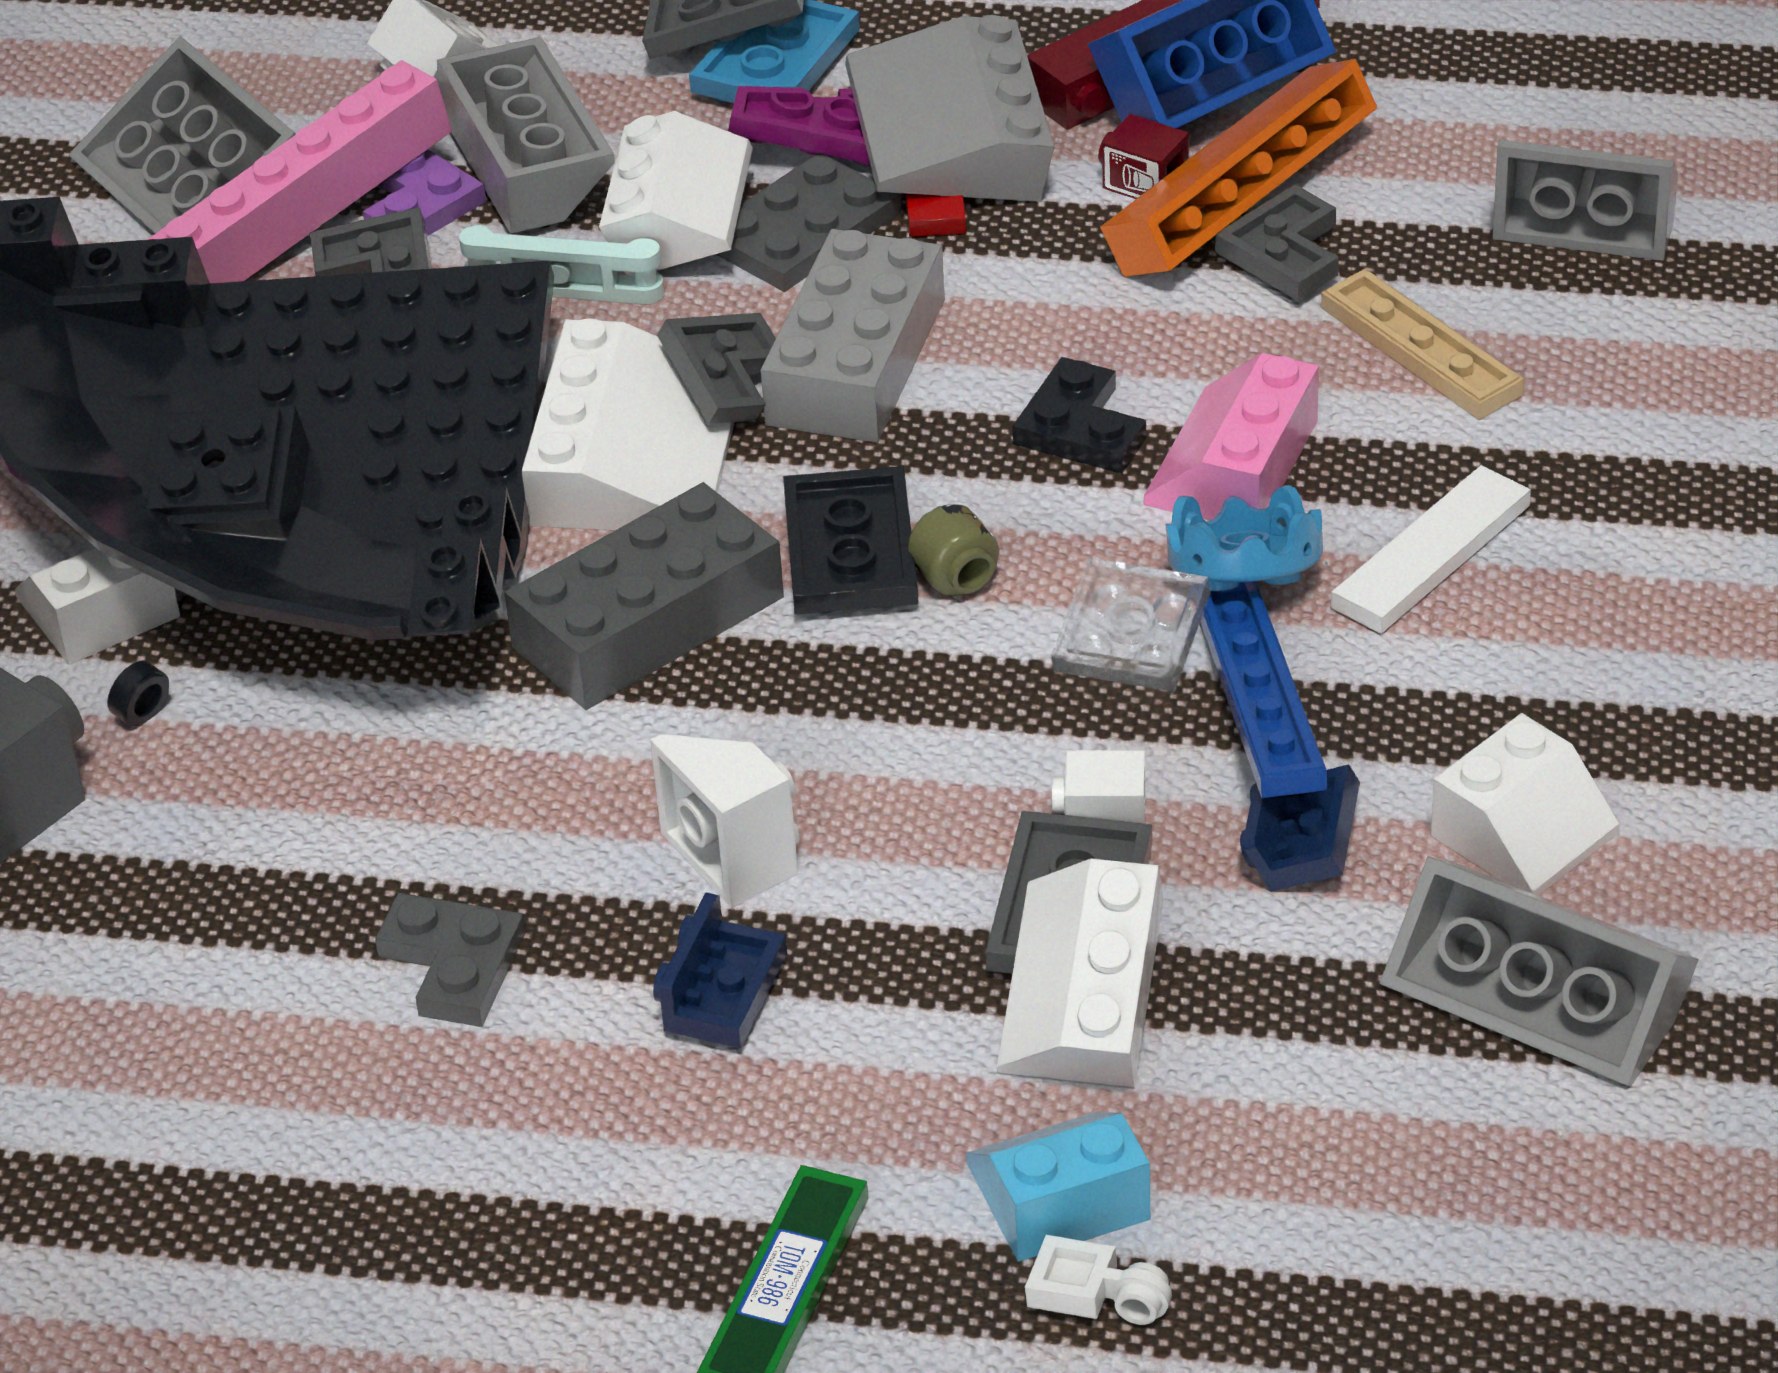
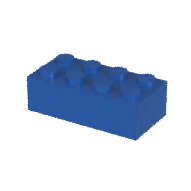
M1181 0L1087 44L1121 122L1129 114H1133L1173 128H1178L1336 53L1314 0Z

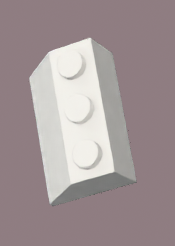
M677 111L655 117L645 115L625 125L599 225L607 242L628 244L639 238L655 240L660 245L661 264L656 268V271L731 250L753 150L750 141L747 138ZM624 271L626 275L632 276L634 272Z
M1090 858L1028 882L997 1062L998 1073L1135 1088L1163 906L1159 865Z

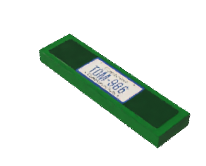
M800 1165L697 1373H784L867 1202V1181Z

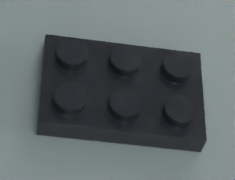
M904 466L783 476L795 615L870 608H891L894 606L919 604L915 559L908 551L911 524Z

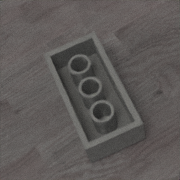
M702 482L506 590L504 594L512 648L583 709L588 710L784 598L780 543L715 490Z

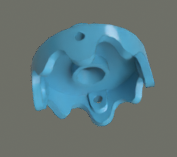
M1284 485L1275 490L1271 496L1268 508L1265 509L1254 508L1239 497H1229L1224 501L1219 514L1207 522L1203 519L1199 503L1194 497L1180 496L1174 503L1172 522L1165 524L1169 565L1181 575L1201 580V587L1206 590H1229L1237 587L1239 582L1261 580L1268 584L1276 585L1294 583L1301 579V571L1315 565L1323 556L1321 509L1309 510L1308 513H1305L1299 493L1290 485Z

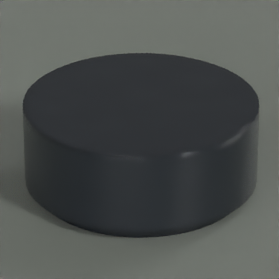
M137 661L129 665L119 674L109 691L107 699L109 711L129 726H138L146 723L159 712L165 703L169 692V679L164 672L148 661Z

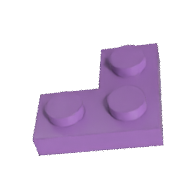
M427 149L378 184L391 194L365 209L363 217L365 220L420 207L425 220L427 236L485 203L484 183Z

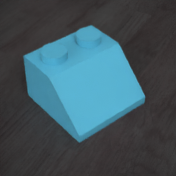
M1093 1112L966 1152V1163L1017 1262L1037 1256L1046 1235L1085 1241L1151 1220L1150 1162L1122 1113Z

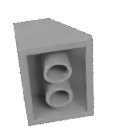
M1499 140L1497 146L1493 239L1664 261L1675 216L1678 181L1675 163L1671 160Z

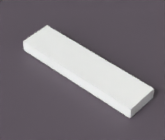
M1480 465L1331 592V608L1382 634L1530 506L1531 489Z

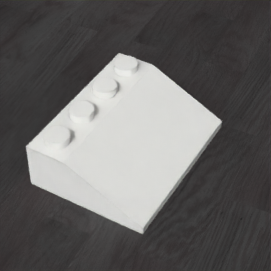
M591 318L582 320L565 319L522 468L525 499L529 512V526L617 530L702 482L718 493L735 422L707 423L658 336L625 322L600 321Z

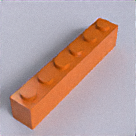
M1350 59L1308 67L1100 226L1123 277L1170 271L1375 111L1378 107L1357 60Z

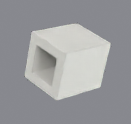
M1066 750L1065 777H1052V814L1145 824V750Z

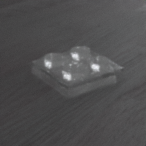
M1088 557L1051 654L1054 671L1175 692L1211 593L1208 577Z

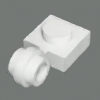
M1051 1235L1045 1236L1025 1285L1027 1307L1097 1319L1105 1298L1114 1300L1115 1309L1123 1319L1138 1325L1150 1324L1156 1318L1164 1315L1172 1297L1168 1277L1159 1267L1150 1263L1138 1262L1130 1265L1128 1269L1120 1270L1117 1269L1115 1246Z

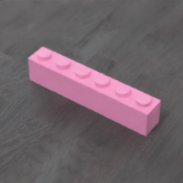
M403 60L399 61L394 66L385 69L381 75L353 95L344 98L336 107L316 121L300 129L296 135L275 150L259 158L252 166L231 181L215 189L208 197L187 212L171 220L164 228L147 240L193 237L209 283L245 281L309 235L310 232L319 228L452 132L437 79Z

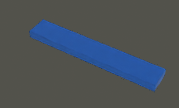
M1201 580L1193 582V602L1261 798L1327 790V770L1257 582H1239L1237 587L1222 591L1203 589L1201 587Z

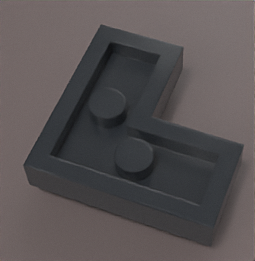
M1061 357L1013 424V444L1123 474L1147 438L1146 420L1103 408L1116 390L1115 370L1092 365L1085 361Z

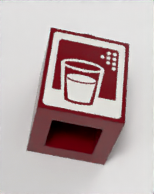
M1129 114L1113 132H1108L1100 144L1098 159L1102 164L1103 189L1137 199L1189 159V132Z

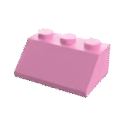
M1260 353L1206 386L1144 494V505L1173 512L1174 503L1178 497L1190 496L1197 500L1202 517L1207 520L1214 519L1221 511L1224 501L1232 496L1243 499L1254 508H1268L1273 492L1282 487L1286 482L1318 421L1319 365L1294 360L1286 356Z

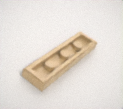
M1363 269L1321 292V308L1478 420L1524 394V378L1367 269Z

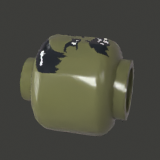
M954 503L938 506L923 515L913 528L908 542V551L914 557L915 567L938 592L951 596L968 594L983 588L994 574L1000 551L996 537L978 516L968 507Z

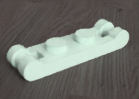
M483 225L466 227L459 234L461 253L468 259L464 266L497 264L495 261H501V264L550 261L554 273L552 297L644 305L656 303L664 296L663 277L656 271V268L661 264L660 245L653 239L639 238L626 244L493 233L490 228ZM619 271L634 272L632 276L619 275Z

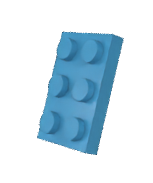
M804 0L802 14H798L792 21L784 25L770 27L765 24L746 30L743 35L728 42L718 41L689 74L691 93L714 98L720 102L731 103L735 101L738 86L800 87L809 91L860 30L859 11L814 0Z

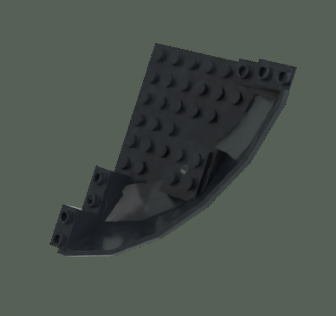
M60 197L0 201V458L8 471L99 551L221 611L370 640L472 633L501 619L504 611L501 602L503 579L516 578L526 550L529 512L525 499L522 468L542 400L554 285V273L550 261L209 283L193 237L79 244ZM213 461L222 462L216 467H206Z

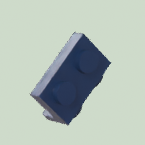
M1349 764L1327 770V790L1261 798L1256 781L1251 786V804L1246 828L1240 835V846L1248 866L1256 868L1271 892L1310 882H1320L1331 877L1343 875L1360 781Z
M706 892L695 914H687L683 919L678 935V947L671 961H663L655 976L653 996L655 1001L661 1002L664 1031L741 1048L787 955L786 934L722 921L720 895Z

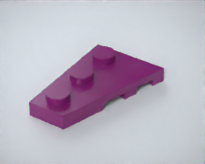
M738 86L728 132L747 138L752 143H772L796 148L810 155L820 153L849 159L859 165L871 166L851 89H839L836 97H813L809 91L800 87Z

